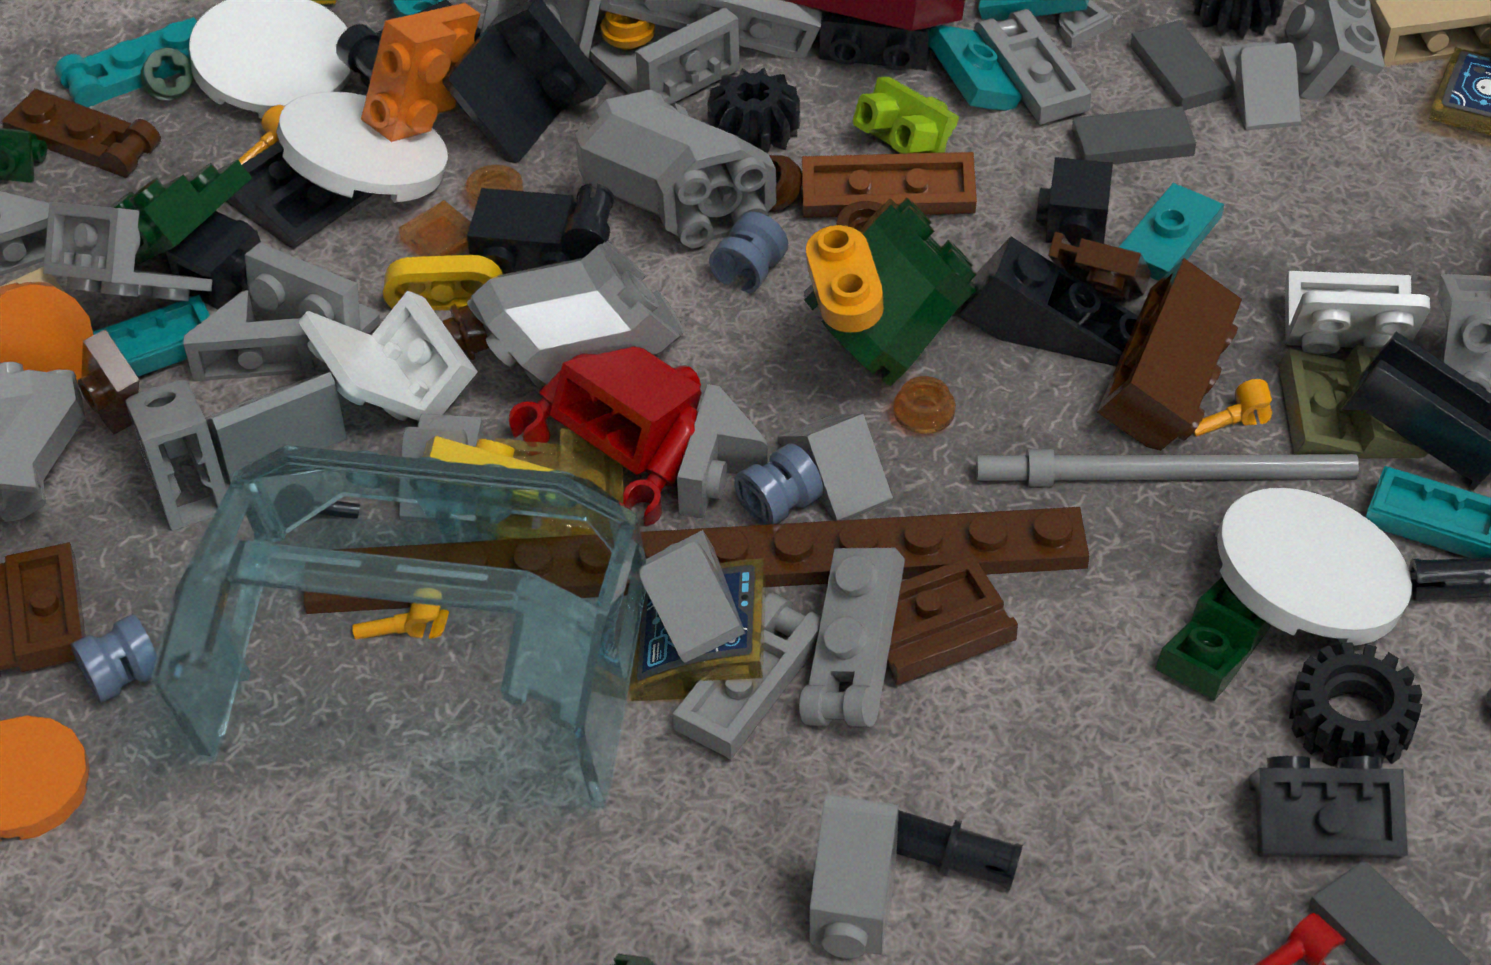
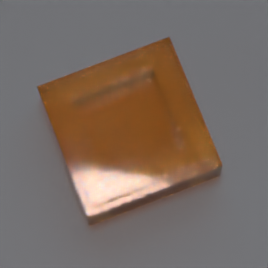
M443 200L400 226V239L421 257L460 255L469 249L467 233L471 221Z

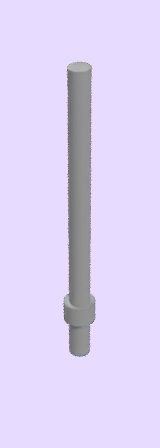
M1027 449L1026 455L976 456L977 481H1027V487H1053L1054 480L1357 479L1359 473V461L1356 454L1054 455L1053 449Z

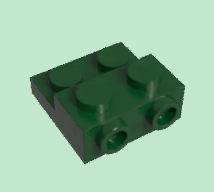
M238 159L218 170L210 163L189 179L182 175L165 185L156 178L135 194L131 191L110 206L111 208L139 211L138 230L140 244L135 254L134 266L174 248L252 179Z

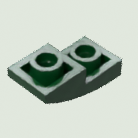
M1221 577L1198 599L1191 621L1162 648L1155 669L1215 701L1227 688L1272 625L1247 608L1231 591L1223 577Z

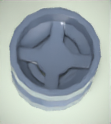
M751 211L744 213L730 229V236L724 238L710 254L709 264L711 271L718 281L729 285L736 275L747 277L749 280L741 290L753 293L767 278L769 268L774 267L787 252L789 245L787 235L782 227L771 217L759 212Z
M787 444L771 454L769 463L764 466L759 464L751 465L739 472L734 478L735 490L742 507L761 525L779 524L787 518L789 510L794 506L805 508L823 495V483L816 465L809 455L795 444Z
M134 614L115 622L111 632L99 638L87 635L71 643L78 666L100 704L118 696L122 686L133 680L147 682L163 674L157 653L145 629Z

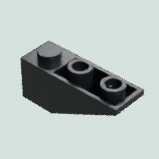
M1012 236L976 273L977 275L972 281L976 291L963 303L959 316L998 340L1117 367L1138 315L1127 310Z

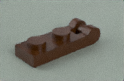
M34 89L1 121L5 129L31 131V133L37 136L38 140L46 142L48 150L125 178L137 168V159L143 153L150 154L161 143V136L157 129L143 119H137L130 123L38 89Z

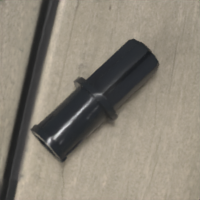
M898 810L896 854L941 867L940 875L946 877L948 871L951 870L1004 886L1005 889L1011 890L1023 847L1022 844L1016 843L1015 845L962 829V821L955 819L953 826Z

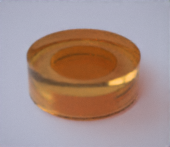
M495 164L481 167L474 171L466 181L468 202L474 209L481 188L524 191L521 175L515 169L505 165Z

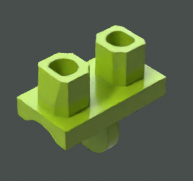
M888 76L877 77L873 93L859 96L853 117V125L888 143L901 154L945 153L946 143L957 126L959 116L949 111L948 106L943 101L931 96L926 98Z

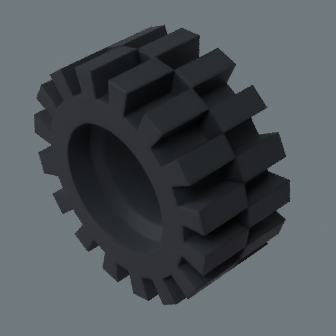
M1353 642L1341 643L1337 656L1329 645L1319 650L1317 660L1310 656L1304 662L1302 672H1298L1289 708V719H1294L1291 729L1296 738L1306 735L1303 748L1312 755L1319 748L1325 750L1322 762L1332 767L1337 757L1381 758L1382 768L1384 758L1393 764L1401 758L1403 749L1408 750L1423 705L1420 704L1422 691L1420 684L1412 685L1415 674L1408 666L1398 672L1396 671L1399 658L1390 652L1387 653L1383 660L1375 658L1376 646L1365 644L1363 653L1356 654L1354 653ZM1340 693L1358 694L1373 701L1379 708L1381 717L1367 721L1354 720L1338 713L1329 704V700Z

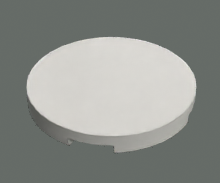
M225 0L209 9L193 28L190 37V62L193 77L203 92L216 103L222 105L224 102H227L245 110L259 112V118L262 119L265 112L273 106H286L292 100L312 93L340 92L345 87L354 71L338 58L336 44L339 37L348 28L333 12L311 0Z
M346 92L312 93L292 100L282 110L276 133L284 148L283 158L296 172L322 188L352 198L354 190L391 195V199L395 203L423 197L434 191L442 181L448 153L439 134L432 128L430 132L393 142L389 141L361 120L366 100L365 95Z
M1269 488L1248 493L1230 506L1215 535L1217 537L1219 555L1223 563L1220 573L1231 591L1257 616L1291 635H1295L1297 629H1301L1320 636L1338 638L1340 644L1353 642L1354 646L1370 643L1384 637L1395 627L1409 603L1412 590L1411 576L1408 566L1395 544L1366 517L1352 508L1320 494L1291 488Z

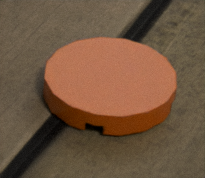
M34 281L35 283L25 282L22 284L16 282L0 287V363L17 362L23 365L24 371L49 372L54 370L74 371L78 383V379L81 378L83 340L94 335L90 318L78 301L68 293L46 282Z
M26 715L0 721V837L2 838L19 837L20 840L39 837L64 823L83 801L90 773L88 756L73 730L52 718Z

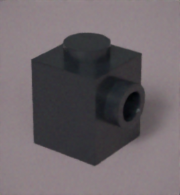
M1055 157L1051 188L1040 187L1036 222L1047 223L1045 243H1052L1054 233L1058 232L1064 234L1072 246L1079 247L1081 238L1104 244L1113 169L1112 162Z
M215 211L178 245L167 250L166 255L173 275L213 279L212 291L190 290L189 296L199 295L203 303L220 309L243 289L248 290L245 254L261 243L257 230L242 220H234Z

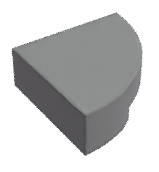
M1089 0L1088 9L1060 13L1058 20L1059 33L1063 41L1070 48H1073L1111 28L1113 16L1092 0Z

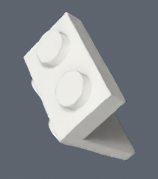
M1288 271L1285 279L1286 345L1302 346L1304 352L1328 355L1337 352L1340 347L1354 348L1355 345L1381 350L1396 331L1413 342L1430 312V298L1428 296L1411 294V275Z
M408 290L372 335L310 311H306L299 320L300 326L310 339L307 343L308 348L318 359L326 363L335 377L336 389L343 397L357 405H363L365 402L382 407L391 416L405 421L408 417L419 421L421 414L443 415L478 372L426 299Z

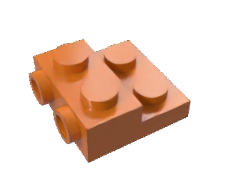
M461 3L386 20L361 120L391 142L430 132L437 114L450 111L456 106L457 101L444 86L443 78L475 42L474 36L481 13L468 4Z

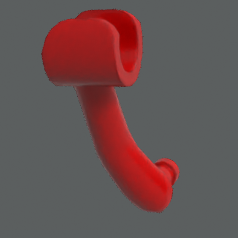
M1311 913L1293 929L1286 943L1255 965H1293L1300 959L1308 965H1326L1323 961L1327 955L1337 946L1343 945L1346 939L1318 914Z

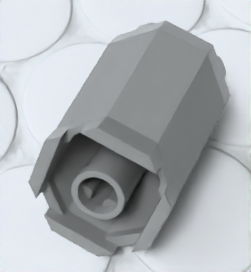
M651 89L606 99L596 110L598 115L597 121L589 129L586 123H584L575 133L578 169L584 183H592V187L596 189L597 184H601L613 193L614 198L660 217L665 230L679 236L681 243L689 248H698L710 240L730 236V229L744 213L752 211L769 216L767 212L776 204V168L768 153L733 134L689 117L684 107L675 102L674 107L665 103L662 95Z
M608 241L598 245L586 257L512 272L489 279L467 301L473 314L492 332L486 338V342L493 353L508 366H512L517 361L540 390L561 370L563 362L571 360L576 355L582 353L601 354L634 346L644 348L651 354H656L667 348L685 332L664 296L658 289L652 294L642 282L646 278L645 274L633 261Z
M0 363V516L4 522L24 519L47 505L43 480L85 418L82 395L78 389L74 371H24L23 365L20 363Z

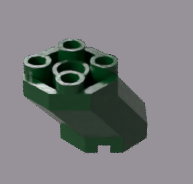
M908 197L899 205L890 198L859 230L868 242L882 285L884 310L880 320L866 330L851 333L835 330L827 325L824 320L821 321L828 331L867 370L875 374L881 368L882 381L890 387L912 366L955 311L976 291L974 283L971 281L977 275L971 268L973 266L972 262L950 240L940 246L931 237L935 232L930 226L932 222ZM811 284L804 291V301L813 311L818 306V302Z

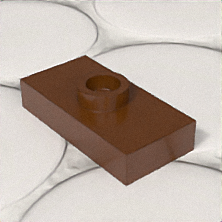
M105 329L83 340L81 378L78 379V385L89 406L99 414L110 431L116 434L133 425L125 400L129 396L139 393L140 380Z

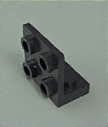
M529 0L497 15L443 78V84L503 159L511 163H518L523 159L561 110L596 97L607 84L543 0Z

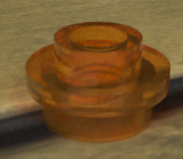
M919 376L908 380L902 386L894 399L893 411L895 419L903 428L914 433L931 434L945 429L952 423L955 417L956 404L954 397L944 382L930 376ZM920 406H928L930 408H921Z

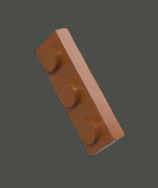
M974 152L802 156L803 218L838 217L844 207L859 201H873L884 205L891 198L899 205L907 197L925 215L975 213L977 196Z

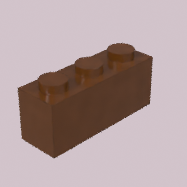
M1183 258L1150 288L1097 413L1146 447L1161 451L1177 437L1182 441L1190 437L1201 423L1205 414V410L1199 407L1203 396L1211 390L1221 374L1222 368L1217 365L1219 356L1230 345L1238 331V326L1233 324L1242 299Z

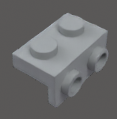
M1306 0L1304 4L1298 5L1292 11L1286 25L1289 43H1293L1296 50L1298 87L1301 97L1306 99H1323L1351 65L1374 75H1378L1385 67L1369 0Z
M262 243L257 244L245 254L248 290L256 315L268 320L302 318L306 311H310L367 334L380 324V313L359 303L358 283Z

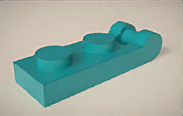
M195 17L181 22H173L160 30L133 40L122 41L114 47L84 58L79 54L65 55L57 62L55 74L62 85L69 89V95L74 103L85 107L94 106L143 87V84L140 82V70L148 56L155 50L173 48L184 53L190 60V37L198 21ZM162 61L160 68L152 73L154 78L165 79L180 73V71L171 70L169 63Z

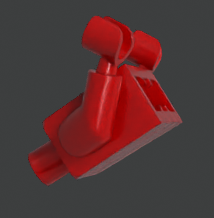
M635 346L601 354L582 353L574 356L571 360L563 362L561 370L538 392L542 398L537 403L526 401L515 405L510 410L509 425L514 438L523 433V440L527 450L536 451L544 447L550 439V429L546 419L551 416L636 475L646 471L649 474L646 480H636L625 487L623 506L626 517L635 504L640 502L650 503L643 516L644 526H649L657 522L662 515L661 491L665 485L673 486L690 436L694 434V424L698 415L697 408L702 394L700 379L691 367L681 365L673 368L644 348Z

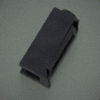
M1396 331L1360 374L1341 410H1366V413L1460 475L1471 480L1469 488L1474 491L1491 473V393Z

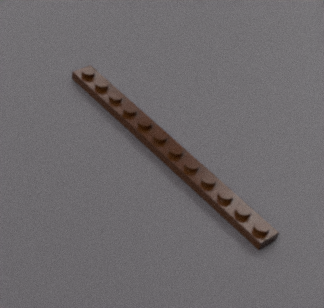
M1080 507L307 551L304 605L306 614L410 608L415 593L422 590L439 592L443 596L441 606L644 595L647 591L638 573L639 568L645 565L644 560L702 530L713 545L721 568L753 565L755 567L754 588L828 584L834 548H896L905 558L902 580L918 576L974 555L986 575L1088 569L1090 556Z

